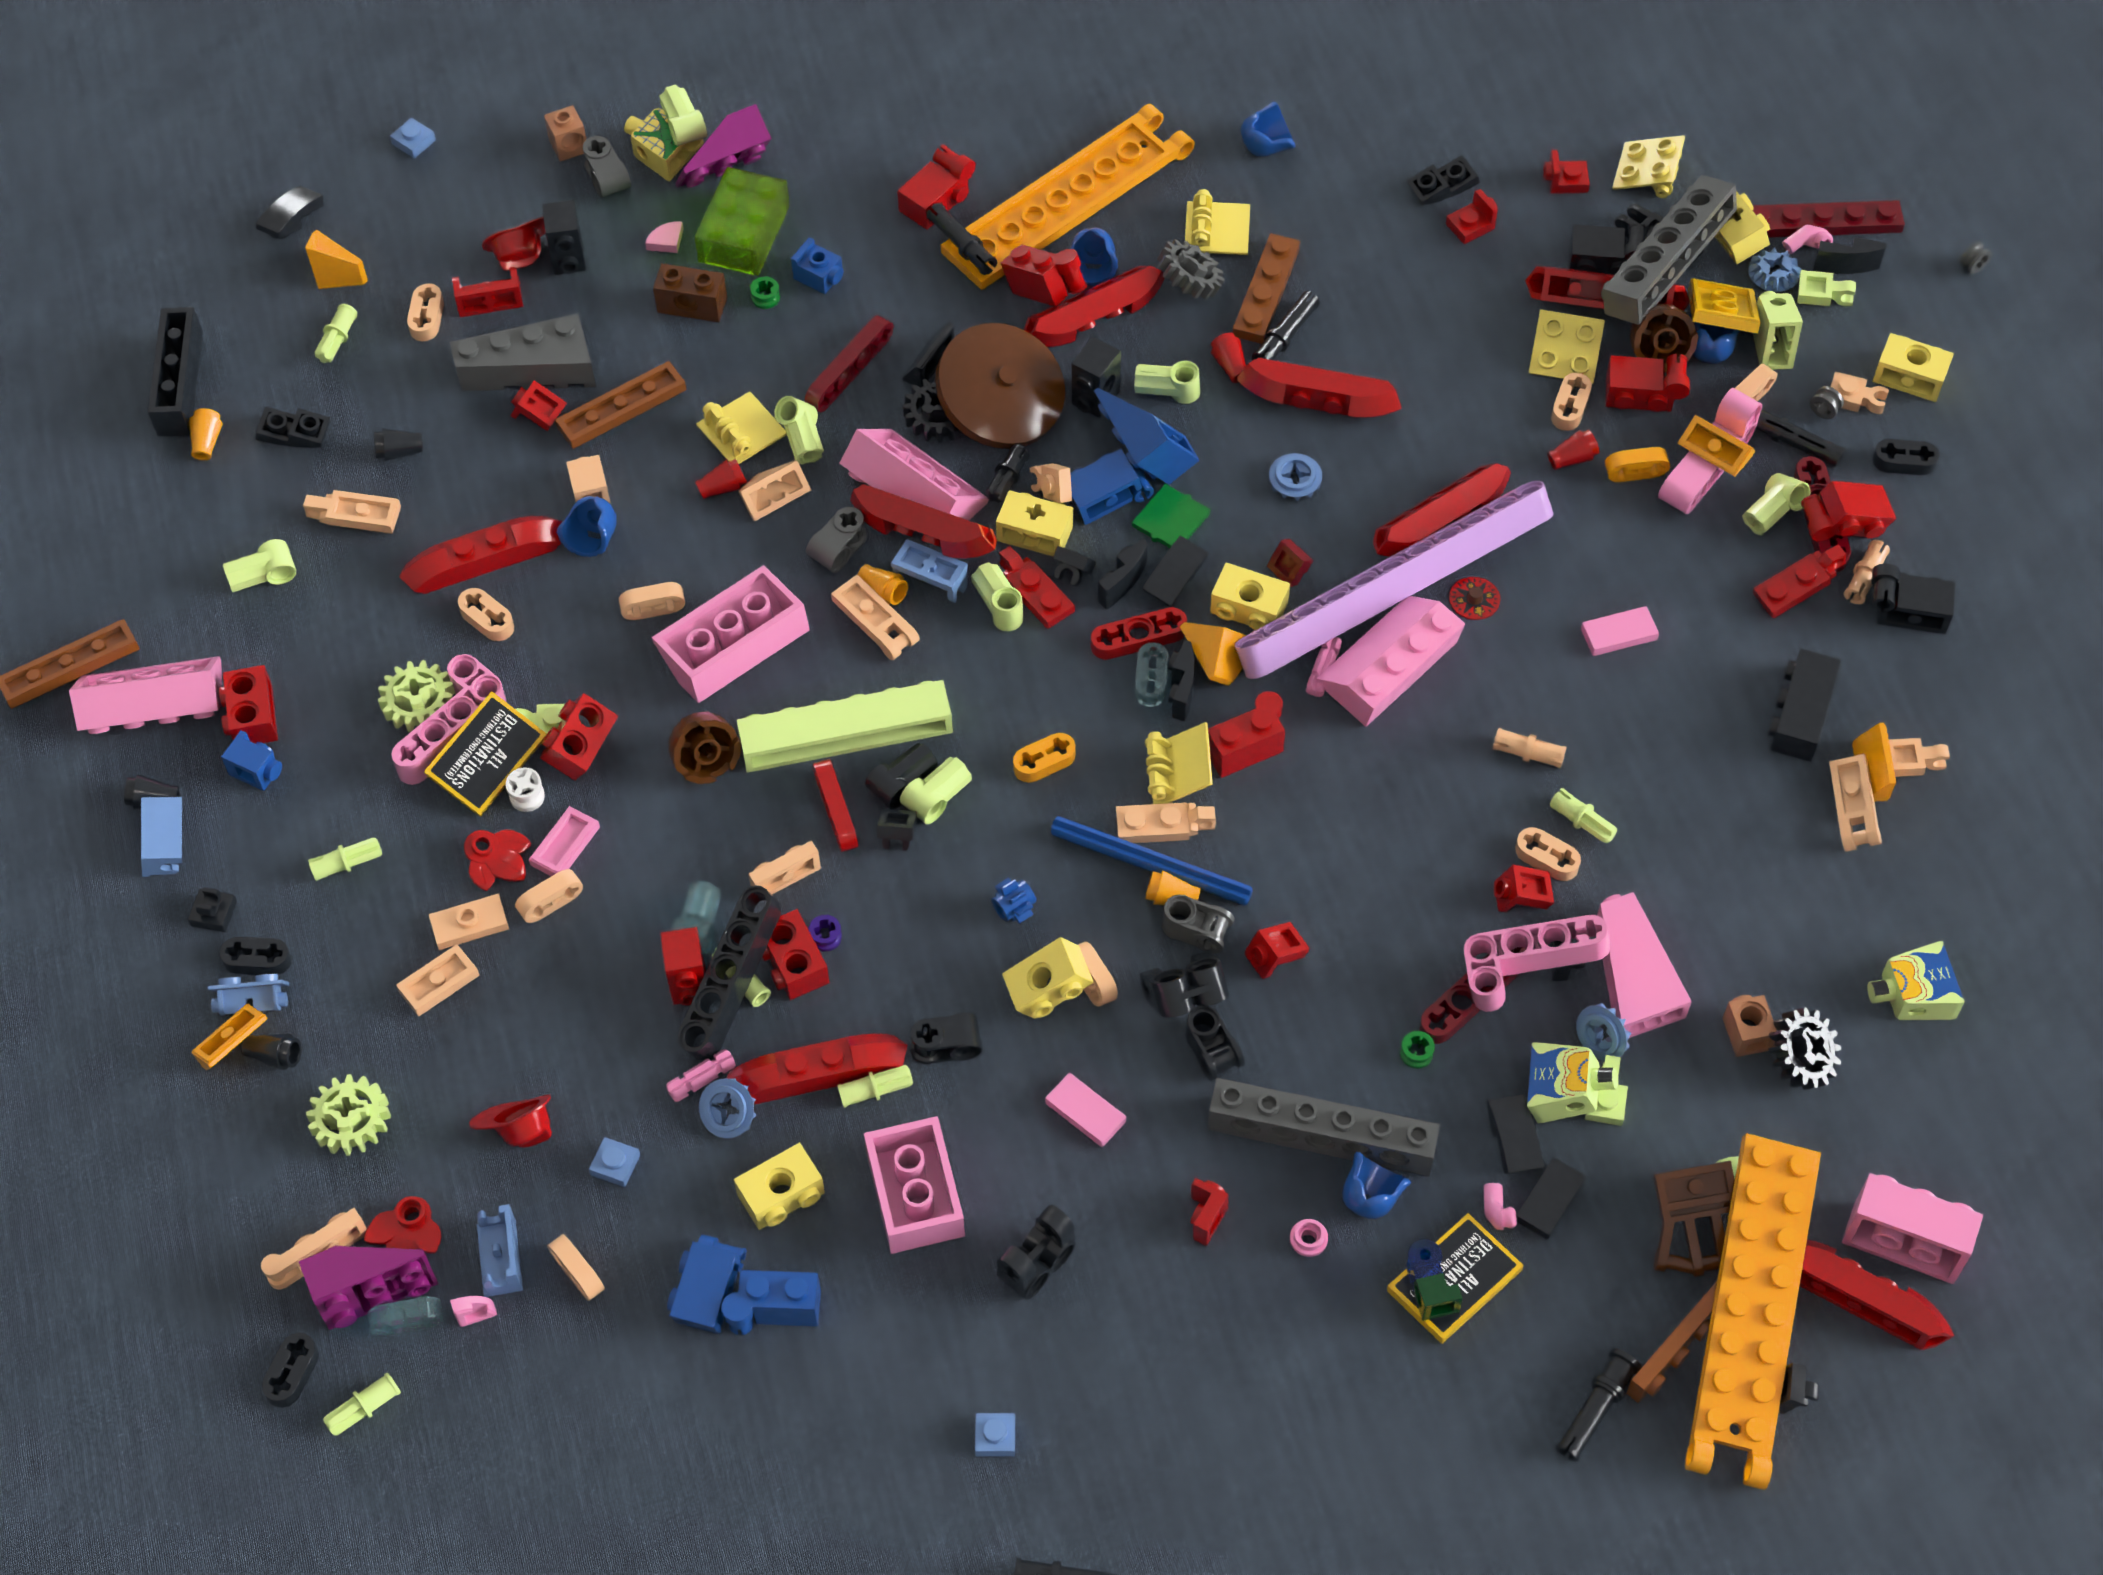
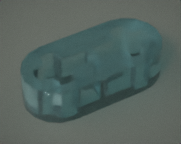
M1153 642L1143 645L1139 649L1137 656L1135 696L1140 704L1148 707L1161 704L1166 696L1169 655L1167 649L1159 643ZM1150 656L1157 657L1156 669L1149 668ZM1148 680L1155 681L1154 693H1147Z
M420 1297L375 1306L368 1311L370 1333L376 1336H388L435 1327L443 1322L442 1301L436 1297Z

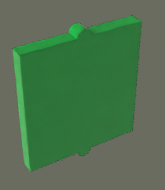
M1165 483L1132 521V527L1151 537L1152 542L1158 541L1171 548L1180 535L1188 540L1210 515L1211 509L1193 500L1190 494L1185 495Z

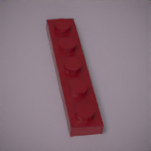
M1900 200L1753 205L1754 209L1752 210L1756 215L1761 213L1770 227V230L1767 231L1768 238L1789 237L1804 225L1824 228L1831 235L1902 233L1905 226Z

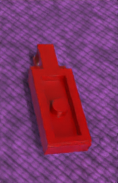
M1839 544L1828 549L1823 554L1819 550L1813 554L1810 553L1754 587L1753 594L1772 618H1776L1829 586L1831 580L1837 576L1835 570L1846 564L1847 555Z
M1011 546L999 552V564L1005 570L1003 574L1013 588H1016L1021 593L1022 603L1046 629H1050L1075 612L1073 602L1034 561H1031L1028 557L1021 559L1020 555Z

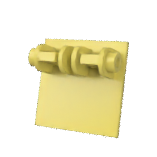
M1685 135L1625 142L1612 189L1652 186L1657 197L1666 198L1673 191L1672 184L1677 176L1678 163L1682 157Z
M1206 189L1199 190L1194 195L1193 201H1187L1185 241H1188L1191 245H1198L1203 253L1248 255L1250 204L1212 202L1213 198Z
M1540 309L1529 373L1564 379L1570 373H1582L1594 384L1605 320Z
M750 391L724 407L713 402L707 403L703 407L704 419L696 423V426L728 462L736 458L738 464L787 435L786 430Z
M1204 722L1167 739L1163 738L1160 732L1148 734V738L1145 740V747L1147 748V754L1150 756L1146 758V765L1148 766L1146 770L1150 783L1148 792L1152 795L1153 804L1171 803L1213 785L1208 723Z

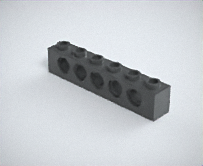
M1701 175L1692 186H1689L1677 204L1672 205L1664 219L1654 226L1651 234L1645 241L1637 246L1632 256L1622 263L1619 271L1613 278L1604 284L1601 297L1604 300L1605 315L1640 325L1650 309L1657 305L1736 212V184Z
M1221 1078L1216 1079L1208 1119V1130L1352 1161L1357 1151L1381 1167L1430 1177L1440 1124Z

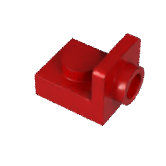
M1551 150L1550 159L1548 162H1544L1543 178L1544 181H1549L1550 194L1588 193L1590 182L1587 160L1559 161L1558 150Z
M1481 189L1474 191L1471 204L1447 215L1446 225L1465 245L1495 229L1498 213L1497 204L1493 198L1488 197Z
M534 380L528 390L521 387L511 401L516 407L510 416L516 420L521 413L548 432L567 402Z
M1512 865L1494 881V895L1499 912L1506 913L1515 904L1545 910L1554 904L1550 873L1548 871Z
M1287 922L1258 930L1246 948L1245 956L1260 977L1266 979L1272 975L1277 965L1305 958L1310 948L1293 924Z
M1195 1178L1191 1184V1198L1199 1202L1191 1217L1190 1223L1193 1224V1240L1207 1246L1228 1211L1229 1194L1225 1192L1223 1187L1213 1181L1206 1180L1204 1182Z

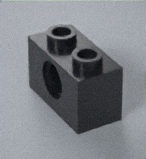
M569 200L542 204L545 233L554 274H572L586 271L583 240L575 201Z
M1094 337L1089 340L1071 363L1072 405L1082 412L1101 417L1102 413L1098 408L1100 400L1094 390L1099 388L1114 396L1118 395L1120 392L1121 350Z

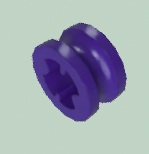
M820 915L810 922L809 932L819 951H831L840 945L842 940L841 925L834 916ZM828 928L830 937L822 938L820 929Z

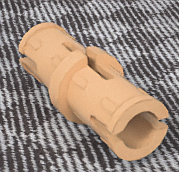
M1872 540L1862 560L1856 563L1853 568L1854 576L1844 591V597L1847 600L1852 592H1854L1850 600L1853 604H1863L1872 586V569L1878 564H1883L1890 553L1888 545H1885L1882 552H1879L1884 544L1883 541Z
M1498 728L1492 749L1523 757L1522 761L1529 762L1531 759L1561 769L1567 747L1536 739L1537 735L1530 734L1527 737Z

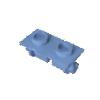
M278 974L256 975V982L241 983V977L218 979L219 985L208 986V990L217 992V998H212L211 1000L212 1012H219L220 1016L235 1014L247 1004V999H252L253 1007L260 1012L280 1011L281 1007L288 1006L287 992H281V986H289V982L278 980Z

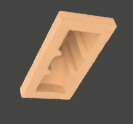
M794 460L756 474L738 492L752 520L757 521L811 491V488L798 461Z

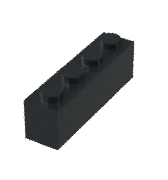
M194 307L161 308L148 414L157 436L190 435L189 418L193 416L203 335V330Z

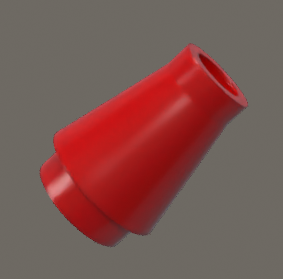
M1224 333L1211 342V355L1229 376L1231 382L1239 383L1237 378L1246 367L1241 340L1235 337L1233 333Z
M1579 430L1555 449L1547 452V456L1553 469L1558 470L1562 467L1593 461L1594 456L1600 453V449L1590 430L1584 432Z
M735 458L729 462L726 459L704 477L695 481L703 499L711 496L740 490V486L747 483Z

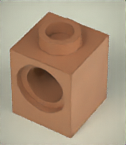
M574 106L545 114L544 119L548 138L559 161L561 162L584 154L585 128Z
M1741 995L1728 1002L1722 1019L1736 1057L1769 1051L1768 1048L1774 1046L1775 1043L1769 1037V1033L1776 1032L1777 1029L1773 1024L1774 1020L1765 996L1752 997L1751 995ZM1742 1020H1750L1754 1022L1756 1026H1749L1745 1024Z

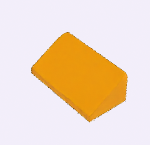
M1697 415L1693 417L1677 443L1736 477L1755 453L1754 448Z
M1882 722L1858 736L1852 743L1854 756L1865 754L1868 761L1874 802L1888 801L1896 785L1887 727Z
M246 1004L193 1049L191 1053L205 1070H208L268 1018L250 1004Z

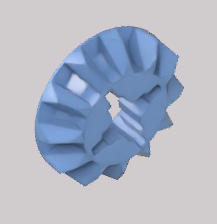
M1775 247L1770 252L1762 249L1757 256H1752L1748 268L1751 280L1758 287L1773 292H1783L1793 288L1799 281L1801 268L1798 267L1797 258H1790L1788 250L1784 253H1779ZM1775 265H1779L1780 270L1777 269L1770 275V267L1773 268Z
M1298 453L1286 454L1276 459L1271 465L1269 481L1272 484L1273 492H1280L1283 499L1290 496L1298 501L1303 496L1311 498L1313 492L1320 489L1322 471L1318 463L1309 456ZM1293 470L1296 471L1298 478H1300L1298 484L1293 483L1291 478Z
M1603 1003L1595 1006L1590 1005L1581 1011L1576 1022L1577 1035L1582 1046L1591 1049L1597 1059L1605 1061V1055L1621 1057L1630 1048L1627 1040L1631 1033L1625 1030L1623 1026L1626 1019H1619L1616 1016L1615 1008L1607 1009ZM1605 1024L1607 1027L1606 1033L1609 1037L1602 1041L1604 1036L1601 1026Z
M736 1078L715 1080L704 1089L700 1097L699 1113L701 1120L712 1134L720 1138L738 1137L750 1129V1124L756 1116L754 1113V1102L756 1099L751 1097L748 1086L736 1081ZM731 1099V1105L736 1107L739 1112L729 1114L727 1117V1110L717 1104L728 1102Z

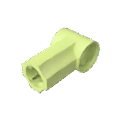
M677 85L666 87L665 91L659 95V99L668 119L670 133L675 145L679 146L706 138L707 130L702 114L699 110L694 109L685 89L679 88Z
M1187 360L1179 361L1173 366L1138 364L1135 371V393L1172 396L1178 403L1190 404L1200 396L1199 368L1196 364Z
M792 396L782 397L775 406L774 414L777 422L785 427L795 460L802 465L822 458L824 449L815 425L818 419L816 408Z
M1781 473L1772 475L1766 483L1765 494L1742 515L1744 523L1751 528L1753 533L1762 536L1790 509L1794 511L1803 509L1801 501L1811 494L1810 486L1806 482Z
M281 539L269 540L259 547L257 553L223 564L232 592L266 581L275 585L285 584L296 575V568L288 545Z
M988 562L978 566V569L971 575V581L992 613L994 625L1002 631L1016 630L1023 623L1021 593L1010 585L998 564Z
M949 757L924 780L917 778L911 781L903 790L900 796V803L910 811H917V817L925 824H931L944 812L947 802L972 781L971 773L957 757Z

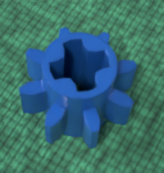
M1008 877L994 886L997 892L995 897L991 899V902L1002 920L1005 922L1010 919L1012 921L1016 920L1020 924L1034 915L1031 909L1037 901L1036 896L1024 880L1017 882L1014 879L1011 881Z

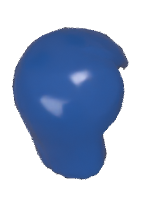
M1271 102L1265 108L1253 113L1242 123L1240 130L1243 143L1247 150L1255 156H1269L1296 147L1276 102Z
M1096 227L1083 229L1077 233L1070 249L1077 251L1081 261L1080 270L1087 286H1096L1113 278L1118 269V259L1116 257L1115 245L1110 235L1105 230ZM1085 264L1102 265L1099 269H1088Z
M1694 322L1695 330L1698 333V342L1693 356L1707 364H1717L1727 360L1735 349L1740 330Z
M598 496L583 497L574 504L570 513L558 526L557 535L563 546L570 552L583 557L597 556L604 553L608 547V543L616 528L617 515L612 505L605 499ZM587 530L599 533L601 538L589 537Z
M1356 1151L1353 1165L1344 1183L1342 1191L1343 1201L1347 1208L1355 1214L1366 1219H1378L1386 1215L1393 1208L1399 1196L1411 1184V1181L1402 1175L1381 1167L1365 1157L1361 1152ZM1365 1194H1369L1371 1198L1366 1199Z

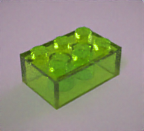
M727 167L694 237L698 262L758 276L790 206L787 180Z

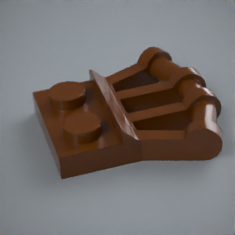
M1731 1161L1653 1174L1660 1210L1659 1214L1662 1221L1658 1249L1654 1259V1270L1665 1272L1666 1269L1689 1273L1693 1277L1704 1276L1706 1271L1719 1269L1725 1239L1721 1214L1729 1213L1735 1181ZM1709 1216L1716 1251L1715 1254L1701 1256L1694 1219ZM1675 1222H1683L1689 1258L1669 1254Z

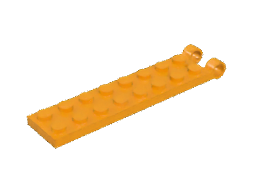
M1147 104L1123 123L965 228L971 235L979 237L983 242V247L997 259L996 268L989 262L986 263L993 270L991 273L981 274L979 269L970 260H965L959 254L958 248L950 239L940 245L941 253L975 285L983 290L1005 275L1000 262L1009 256L1014 248L1023 244L1042 250L1174 159L1183 160L1188 157L1194 149L1195 141L1184 131L1180 130L1163 143L1153 132L1162 124L1164 115L1152 104Z
M1748 1133L1742 1136L1689 1446L1685 1458V1469L1688 1471L1707 1475L1714 1458L1713 1443L1748 1452L1743 1471L1744 1485L1761 1490H1766L1773 1467L1771 1455L1821 1152ZM1731 1424H1735L1738 1426V1435H1734L1731 1433Z

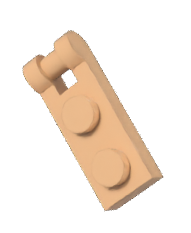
M855 575L831 593L832 601L881 647L883 653L890 660L900 656L901 650L907 645L912 647L920 641L916 630L858 575ZM893 630L899 634L894 639L888 635Z
M1865 754L1829 761L1841 840L1845 852L1857 850V846L1869 843L1870 846L1882 844L1868 761ZM1865 823V830L1853 832L1854 825Z
M355 1208L348 1212L339 1213L332 1217L322 1229L314 1234H307L301 1237L294 1244V1247L283 1254L267 1255L261 1262V1269L274 1289L281 1290L287 1288L304 1276L298 1261L334 1246L353 1245L365 1237L367 1230L365 1224Z

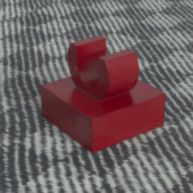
M1290 538L1280 541L1267 567L1278 578L1290 583V587L1299 584L1302 576L1308 572L1314 560Z

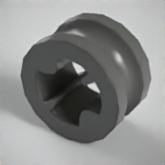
M1980 241L1968 247L1959 260L1962 266H1968V271L1971 274L1982 270L1992 257V251L1989 249L1984 250V244Z
M1822 386L1810 399L1809 404L1817 416L1823 419H1832L1843 407L1844 399L1836 389Z

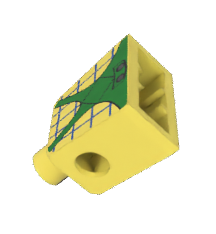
M660 108L654 109L644 121L635 116H630L624 126L625 133L631 135L634 156L669 182L704 144V138L676 146L670 133L668 119L664 110Z

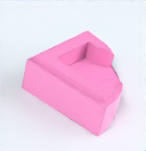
M669 222L653 230L646 239V250L678 253L684 230L683 222Z
M467 1296L450 1300L453 1313L460 1327L497 1315L494 1302L487 1297Z

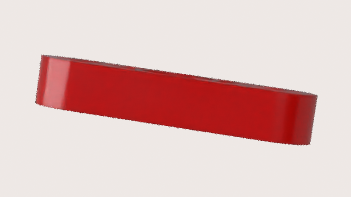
M1168 607L1100 625L1091 633V651L1096 657L1109 660L1180 641L1185 636L1180 626L1187 622V616L1178 608ZM1172 621L1174 625H1177V628L1171 629V626L1166 625V622ZM1154 624L1156 625V630H1159L1157 634L1154 633ZM1134 628H1143L1149 634L1143 639H1135L1129 633ZM1120 633H1123V634H1124V635H1123L1124 642H1122V637H1119V634H1120ZM1107 638V641L1112 642V645L1106 646L1104 642H1101V639Z
M826 759L812 763L816 783L840 851L844 852L858 848L856 832L831 760Z

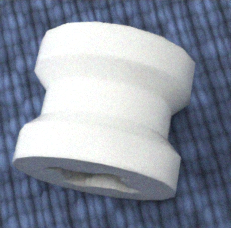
M526 767L518 768L508 775L506 789L509 794L510 803L515 809L522 812H530L542 805L545 793L541 778L535 770ZM531 790V792L527 794H522L525 791Z

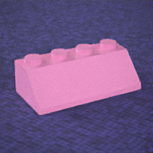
M856 429L839 463L849 470V476L856 481L867 483L871 487L966 520L972 519L989 501L984 494L892 429Z
M763 565L653 636L652 640L678 683L697 703H700L810 629L804 604Z
M1409 596L1399 602L1316 678V681L1321 683L1329 695L1367 727L1457 643L1465 623L1440 601Z
M220 656L81 676L69 690L77 731L88 729L89 734H98L109 731V726L123 724L124 729H133L144 726V721L158 719L159 724H168L179 721V716L193 714L194 719L212 717L215 715L214 711H218L222 706L219 697V687H222Z

